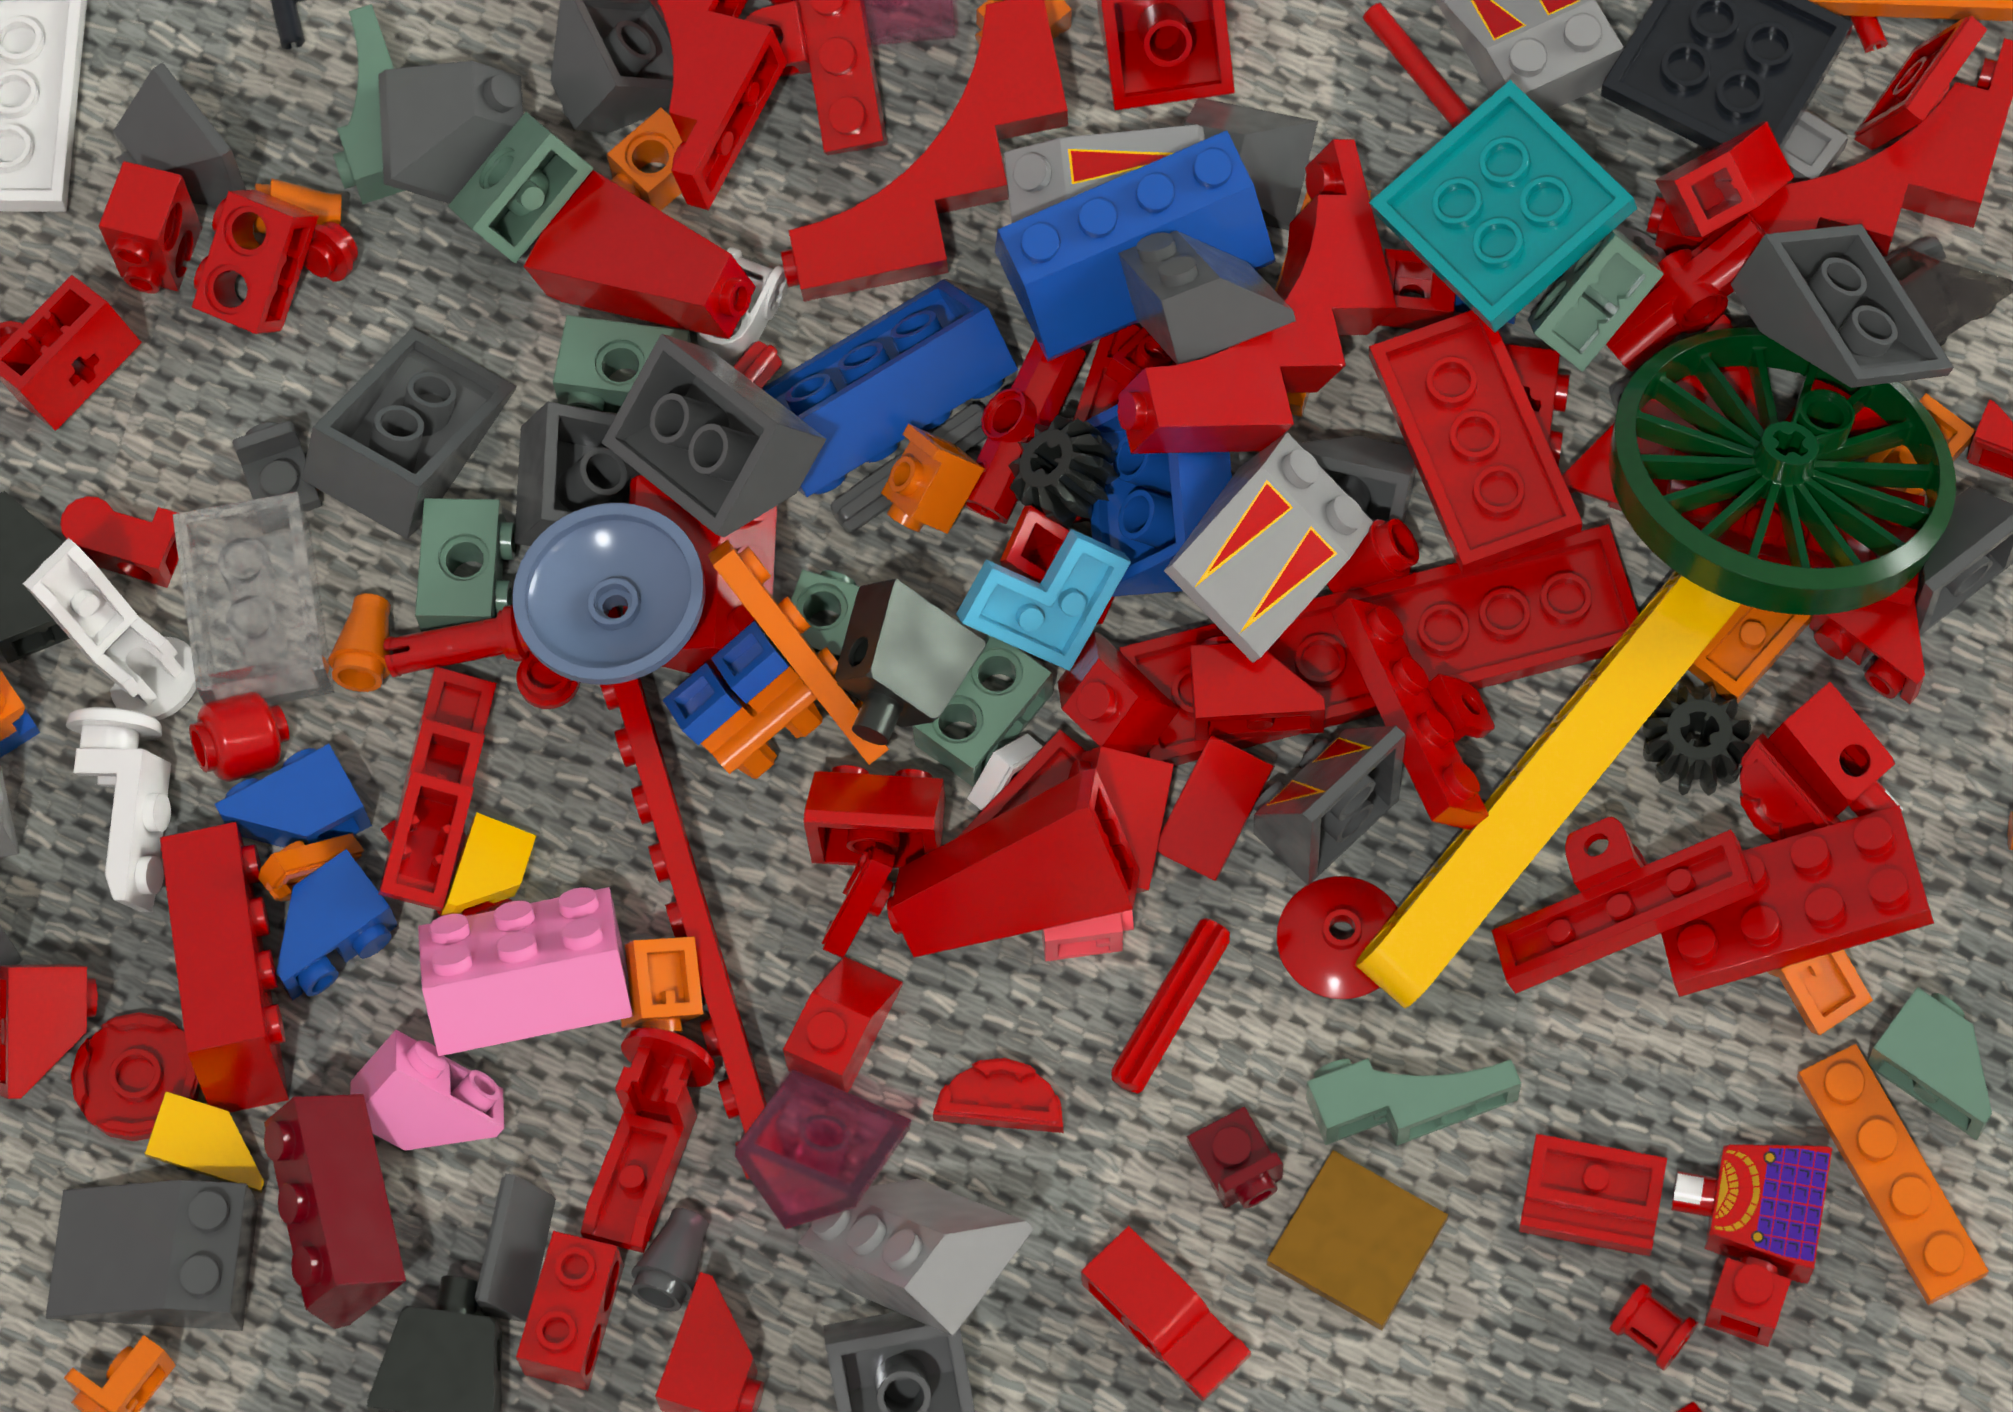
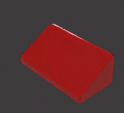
M1211 735L1160 834L1157 853L1216 881L1275 766Z

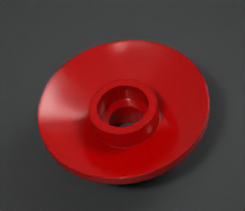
M1334 876L1312 882L1299 890L1289 900L1280 916L1277 926V947L1281 961L1296 982L1317 995L1332 999H1352L1372 993L1380 987L1357 968L1355 963L1398 907L1383 890L1362 879ZM1345 922L1352 926L1354 934L1348 939L1340 940L1332 936L1330 928L1335 923Z

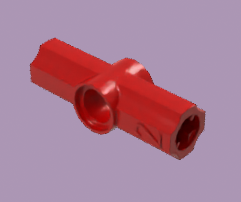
M1746 213L1724 225L1696 249L1678 250L1663 258L1658 265L1664 275L1606 343L1608 348L1628 370L1633 372L1680 333L1698 332L1713 324L1727 308L1729 301L1727 296L1734 291L1731 283L1767 233L1749 213Z
M1035 337L1011 389H1005L996 394L984 409L981 418V429L987 436V439L976 462L985 469L965 502L964 507L996 522L1007 524L1018 501L1015 493L1009 488L1015 477L1008 465L1019 459L1023 453L1018 442L1029 443L1034 438L1036 423L1050 427L1052 421L1059 415L1085 360L1086 352L1081 348L1047 362Z

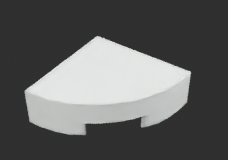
M1027 733L993 752L967 799L982 811L1010 782L1014 773L1022 770L1043 746Z

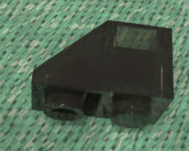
M1906 248L1886 262L1940 346L1947 341L1949 335L1968 322L1987 316L1996 308L1998 302L2013 293V281L2009 278L1976 265L1912 248Z

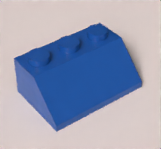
M1117 404L1086 420L1101 432L1100 435L1111 444L1112 449L1118 454L1111 465L1119 477L1107 484L1104 489L1109 501L1097 500L1092 506L1091 517L1092 538L1125 553L1131 561L1112 597L1183 591L1164 570L1232 478L1230 452L1131 454L1126 430L1121 427L1118 420Z

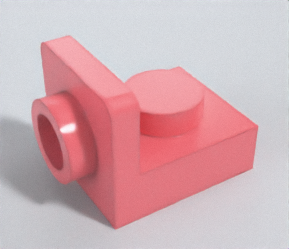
M1132 910L1042 929L1045 961L1122 951L1123 931L1134 930Z

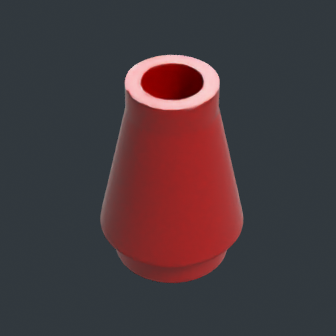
M1395 518L1387 522L1384 520L1374 521L1369 528V532L1351 558L1326 585L1333 593L1345 590L1361 589L1406 577L1410 572L1411 566L1419 561V549L1412 532L1402 521Z

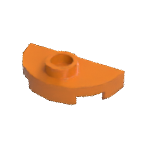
M352 833L307 845L303 841H296L281 851L272 853L261 867L258 879L276 901H290L294 885L342 851L347 849L354 860L357 861L365 850Z

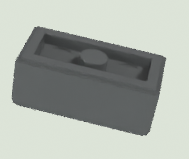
M505 1173V1177L501 1178L475 1299L484 1316L526 1322L539 1279L556 1198L552 1194L512 1174Z

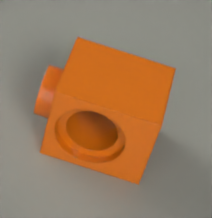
M659 108L607 153L612 175L611 181L660 211L681 194L671 169L674 154L682 140L671 116L664 109ZM653 162L666 165L655 173L640 171L642 167Z

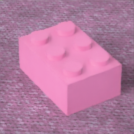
M610 887L597 890L575 888L563 893L558 898L533 903L511 901L499 906L494 911L469 916L447 914L438 917L430 924L418 926L422 992L438 1056L633 1017L625 955Z

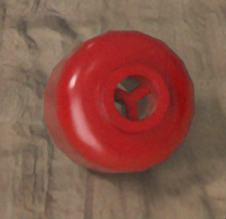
M251 690L205 703L198 712L197 722L189 726L193 752L200 768L206 773L213 771L219 779L226 782H232L273 769L281 757V743L289 741L290 737L288 724L279 705L269 707L266 700L259 693Z

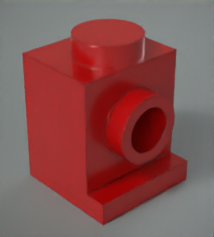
M1385 248L1384 258L1397 308L1378 326L1419 329L1453 317L1456 294L1413 251ZM1407 292H1416L1420 294L1422 298L1402 295Z
M1745 1256L1741 1257L1740 1261L1726 1258L1704 1326L1768 1347L1774 1334L1791 1279L1778 1275L1779 1269L1776 1266L1758 1258Z

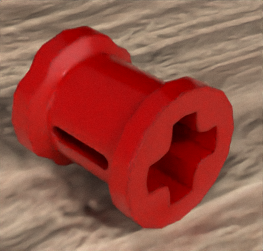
M1642 1283L1620 1310L1610 1326V1331L1617 1336L1627 1335L1656 1357L1655 1365L1664 1371L1690 1339L1699 1322L1691 1316L1686 1319L1681 1318L1651 1296L1652 1289Z

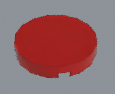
M138 1012L116 1016L102 1024V1029L97 1031L90 1040L87 1037L77 1050L71 1071L73 1096L88 1122L109 1137L129 1141L150 1138L166 1092L197 1101L201 1088L187 1054L185 1033L176 1024L163 1016Z

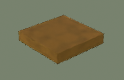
M1332 1150L1269 1255L1267 1266L1382 1331L1445 1225L1448 1214Z

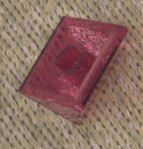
M792 1070L736 1146L735 1157L785 1229H789L855 1208L910 1130L912 1120L808 1075Z

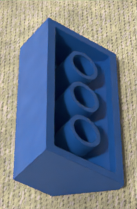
M1227 130L997 230L995 253L1047 362L1139 322L1135 317L1118 253L1137 246V243L1148 235L1171 233L1177 230L1248 262L1255 270L1275 262L1274 252L1254 184Z
M943 279L763 387V390L826 438L824 445L798 489L804 496L809 497L812 494H824L835 489L845 480V474L863 463L877 462L891 455L898 448V442L906 438L902 434L908 424L924 431L941 425L950 417L951 410L971 398L979 399L994 393L1002 386L1003 379L1016 372L1018 368L988 307Z

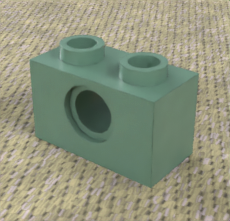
M525 112L448 207L472 230L516 264L594 168L529 113Z
M566 315L553 378V386L558 403L599 412L618 413L659 336L664 334L691 343L689 331ZM620 369H632L637 372L631 379L624 382H616L609 379L614 372Z
M424 498L415 616L421 632L495 618L498 611L502 610L504 606L512 605L511 581L502 580L504 560L515 559V522L506 521L500 499ZM473 561L482 564L480 570L472 576L458 577L454 575L455 570L463 563Z

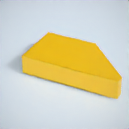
M476 812L470 824L441 915L461 914L463 909L487 901L496 903L514 897L522 883L536 835Z
M165 1093L145 1151V1156L225 1182L245 1183L251 1190L262 1192L264 1180L229 1111L173 1093Z

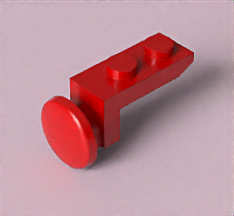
M653 1027L633 1029L621 1043L623 1055L632 1063L630 1068L623 1067L615 1087L623 1114L587 1202L581 1227L583 1238L644 1253L697 1118V1113L687 1087L706 1086L713 1081L715 1073L713 1058L699 1044L678 1033Z

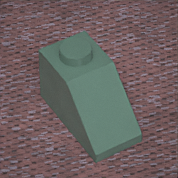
M1917 987L1873 1047L1867 1063L1872 1070L1977 1140L1984 1131L1992 1115L1973 1024L1964 1019L1965 1014L1963 1010L1948 997L1939 993H1932L1930 996Z

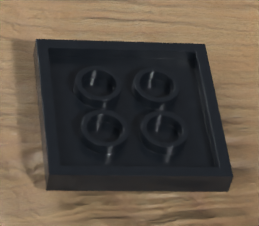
M1654 0L1602 84L1601 97L1708 150H1712L1762 122H1767L1782 150L1851 35L1853 22L1808 0Z

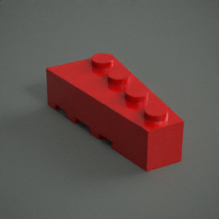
M236 822L160 837L186 1049L206 1102L210 1106L231 1113L288 1101L289 1095L280 1043H285V1032L278 1004L273 1005L271 989L278 988V981L271 951H264L262 936L270 935V924L263 897L255 898L253 884L260 882L258 877L261 870V862L255 844L244 845Z

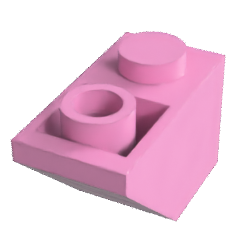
M395 1030L350 1081V1095L364 1094L373 1134L404 1151L494 1138L504 1129L503 1088L499 1087L491 1077L481 1071H471L444 1055L438 1056L436 1047L431 1043L423 1040L416 1041L398 1030Z

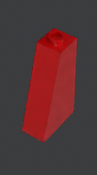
M594 170L591 171L541 232L523 266L547 296L564 303L725 339L731 338L741 316L748 310L751 296L756 289V286L731 253Z
M1096 768L1078 773L899 868L894 894L887 901V913L893 931L897 935L903 934L913 957H919L1133 910L1140 869Z

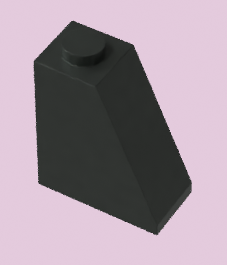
M4 491L0 493V651L9 664L70 638L23 585L64 542Z

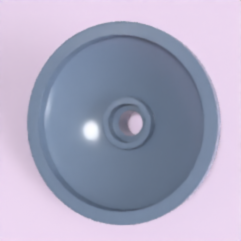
M606 503L585 507L562 517L543 531L532 543L516 573L512 595L513 611L517 627L526 645L533 655L547 668L565 678L581 683L594 685L618 684L635 680L657 670L670 661L685 646L694 633L702 615L706 587L704 571L698 553L688 536L677 524L659 512L643 506L627 503ZM619 605L628 607L625 614L621 617H608L612 608Z

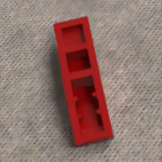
M435 666L431 675L402 790L379 895L438 911L443 910L474 790L472 786L485 739L484 731L497 683Z

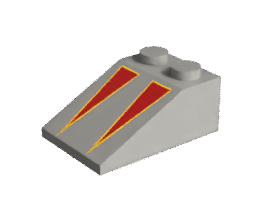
M1435 0L1491 96L1511 80L1545 113L1602 88V84L1624 50L1622 43L1596 0Z
M1197 124L1063 137L1004 152L1011 221L1014 223L1205 140L1203 127Z
M1286 432L1238 468L1165 568L1164 572L1254 663L1264 655L1351 558L1369 532L1373 521L1362 511L1359 504L1352 497L1348 496L1319 466L1315 458Z

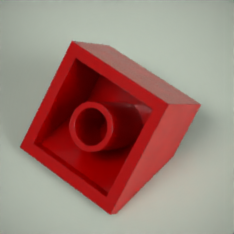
M1097 0L1114 110L1235 93L1225 0Z
M852 765L835 766L831 769V772L815 771L804 810L803 821L812 863L856 866L863 852L875 847L895 856L893 868H901L942 846L946 803L943 778H933L930 773L918 769H902L895 772L894 776L869 774L864 768Z

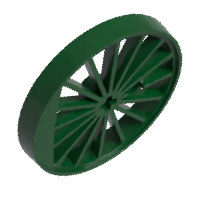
M1756 327L1709 331L1685 338L1664 348L1646 361L1633 375L1621 396L1617 408L1609 451V471L1616 499L1627 521L1645 545L1677 573L1705 590L1739 604L1777 613L1823 615L1855 610L1883 600L1904 587L1923 568L1944 533L1953 512L1956 497V475L1949 447L1933 417L1902 383L1894 382L1850 388L1762 334ZM1745 366L1749 369L1760 424L1719 368ZM1767 367L1799 373L1805 377L1791 422L1778 421ZM1695 375L1726 418L1674 382L1686 376ZM1814 380H1820L1846 392L1851 397L1847 400L1841 394L1831 390L1811 389ZM1655 399L1698 430L1641 412V409L1649 400ZM1864 407L1872 409L1890 425L1847 439L1854 423L1855 415ZM1637 437L1693 456L1640 454ZM1905 445L1910 450L1917 464L1849 461ZM1652 479L1709 482L1663 496ZM1868 487L1924 489L1927 495V507ZM1739 496L1702 530L1680 515L1681 513ZM1761 499H1765L1748 555L1717 541L1724 532ZM1775 503L1778 504L1791 566L1758 558ZM1861 512L1917 530L1918 532L1909 541L1904 543ZM1800 519L1835 565V568H1810ZM1834 525L1880 557L1861 563Z

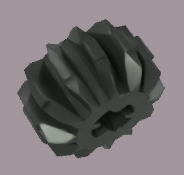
M1057 415L1050 427L1036 423L1034 438L1029 443L1018 442L1023 453L1019 459L1008 465L1015 477L1009 488L1024 506L1032 505L1044 513L1050 520L1070 527L1077 516L1091 519L1092 506L1097 500L1109 501L1104 489L1107 484L1119 477L1111 465L1118 454L1112 449L1111 444L1100 435L1101 432L1087 421L1082 422L1078 418L1073 421L1070 418Z
M1685 685L1678 691L1677 703L1664 698L1655 709L1657 717L1649 718L1644 723L1642 733L1651 740L1644 745L1643 757L1645 761L1660 762L1655 774L1659 783L1669 780L1675 773L1680 775L1678 791L1682 796L1690 791L1693 779H1699L1702 790L1708 796L1716 791L1717 777L1729 784L1734 783L1740 773L1737 764H1741L1742 757L1751 747L1743 741L1750 736L1752 728L1749 720L1734 719L1739 707L1736 698L1725 701L1720 706L1714 703L1716 690L1713 686L1705 689L1702 699H1695L1692 691ZM1687 733H1701L1699 738L1701 741L1707 736L1709 738L1707 746L1695 747L1694 738L1689 743L1686 742Z

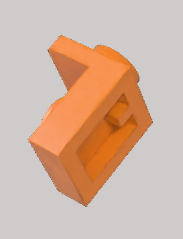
M695 937L633 940L625 944L633 1017L621 1019V1027H653L678 1034L682 1033V1023L703 1015Z
M1844 950L1767 972L1770 975L1779 977L1809 1030L1819 1036L1873 1001Z
M143 1335L134 1348L128 1346L115 1357L106 1374L108 1381L102 1388L73 1367L64 1379L78 1393L71 1403L81 1412H140L176 1364L163 1348Z

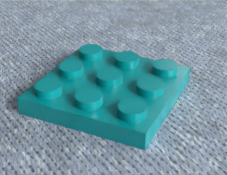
M1511 80L1369 202L1373 213L1494 333L1637 210L1634 197Z

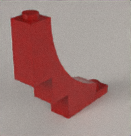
M649 0L667 24L673 54V88L669 114L682 143L674 154L671 171L687 205L709 211L782 74L787 61L772 27L739 19L748 0Z
M1005 0L986 4L982 38L970 78L949 120L927 150L903 174L881 191L858 205L820 222L788 230L792 249L780 251L788 288L800 285L804 302L949 273L938 214L1008 200V185L998 140L1068 126V109L1044 0Z
M2004 38L1997 61L1985 58L1977 87L1956 82L1940 104L1925 120L1892 146L1863 162L1836 173L1785 184L1761 205L1748 213L1767 234L1862 224L1883 257L1888 255L1901 208L1974 228L2013 98V40ZM1657 196L1646 232L1657 235L1655 246L1662 248L1666 256L1678 250L1696 249L1722 227L1703 237L1682 236L1665 199Z
M1333 139L1305 167L1306 190L1309 197L1313 200L1290 222L1287 256L1282 278L1276 291L1293 309L1296 321L1200 360L1172 366L1144 368L1117 395L1119 400L1117 409L1118 420L1121 427L1126 430L1131 454L1262 451L1294 425L1287 393H1317L1346 366L1339 335H1368L1397 308L1374 214L1369 204L1370 199L1355 139Z

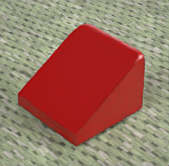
M1989 400L1974 435L1967 456L1968 463L2013 480V422L1994 401Z

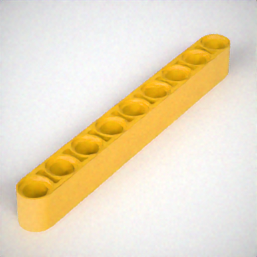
M1674 571L1486 800L1484 806L1489 816L1472 830L1463 829L1367 945L1357 959L1355 966L1403 1008L1406 1009L1412 1005L1438 977L1741 604L1707 591Z

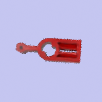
M1130 1226L1125 1228L1081 1270L1082 1285L1156 1359L1163 1361L1203 1402L1251 1356V1351L1209 1311L1200 1296Z

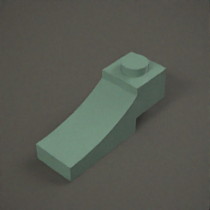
M372 4L349 11L357 46L358 84L349 125L337 128L344 151L333 154L344 189L356 186L362 205L405 191L384 184L378 74L386 69H394Z
M1369 1058L1354 1064L1351 1063L1350 1059H1340L1328 1063L1315 1071V1078L1307 1081L1306 1100L1325 1145L1387 1123L1395 1144L1398 1146L1517 1101L1521 1081L1512 1060L1461 1073L1415 1076L1373 1070Z

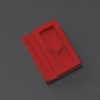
M1536 1134L1519 1232L1650 1257L1667 1158Z

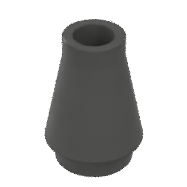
M674 1208L667 1223L631 1271L635 1279L631 1290L639 1300L654 1308L673 1312L680 1310L683 1301L690 1299L696 1282L704 1235L709 1226L708 1221L703 1216L685 1208Z

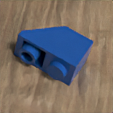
M330 744L318 750L308 748L295 753L284 762L282 769L261 780L252 778L238 783L227 792L225 799L215 803L224 824L236 822L241 837L283 848L296 841H303L307 845L351 833L356 835L372 826L360 798Z
M347 849L293 886L276 971L285 991L292 1000L303 994V991L307 996L317 995L335 982L339 972L326 956L328 953L336 949L345 963L356 955H359L362 959L371 957L389 943L392 938L390 931L398 926L391 907L382 895H379V891Z

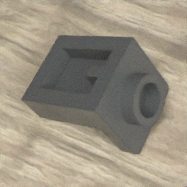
M292 421L280 424L276 422L262 423L249 429L244 436L232 441L262 526L322 507L316 488L302 480L306 458Z

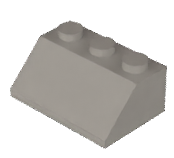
M912 1179L838 1191L830 1202L823 1205L816 1212L812 1219L811 1227L798 1244L840 1285L850 1292L954 1336L1034 1229L1025 1220L922 1180Z

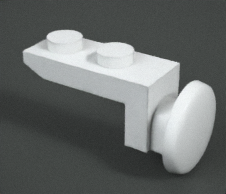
M68 538L23 583L85 657L115 682L110 689L112 701L117 708L140 712L159 721L179 711L193 696L199 682L200 668L191 647L180 639L162 636L141 619L96 564L71 539Z
M89 707L72 711L68 716L66 727L81 734L80 748H76L73 773L78 776H98L97 785L115 787L105 877L114 901L137 911L153 912L155 896L161 890L164 879L163 865L160 860V837H163V832L167 829L171 818V805L168 799L171 763L144 749H138L139 740L153 741L162 737V725L151 716L120 708Z

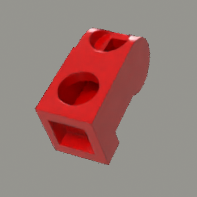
M90 496L76 499L69 504L62 513L60 522L64 538L66 540L69 538L77 544L97 567L168 588L190 535V531L181 513L158 507L153 521L150 522L115 512L106 501Z

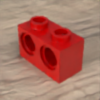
M123 161L99 223V228L120 276L124 278V282L138 291L155 294L159 292L160 287L179 292L187 267L182 266L183 261L190 262L202 230V225L182 175Z
M255 189L228 191L227 197L220 202L214 213L212 229L215 235L209 254L201 261L195 273L194 288L197 292L192 308L254 334L281 331L319 215ZM257 216L263 220L266 228L265 239L261 245L253 234V224ZM239 274L244 278L247 285V295L243 302L238 299L234 288L235 280Z
M553 1231L516 1354V1359L524 1375L588 1391L625 1266L617 1246Z

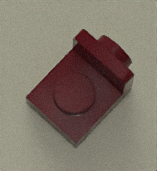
M1245 1106L1187 1136L1188 1145L1224 1208L1239 1201L1243 1208H1250L1265 1201L1278 1190L1275 1182L1283 1179V1162L1277 1152H1270Z

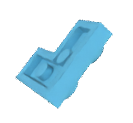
M1070 529L1041 583L986 559L956 615L964 625L1070 671L1131 561L1125 553Z

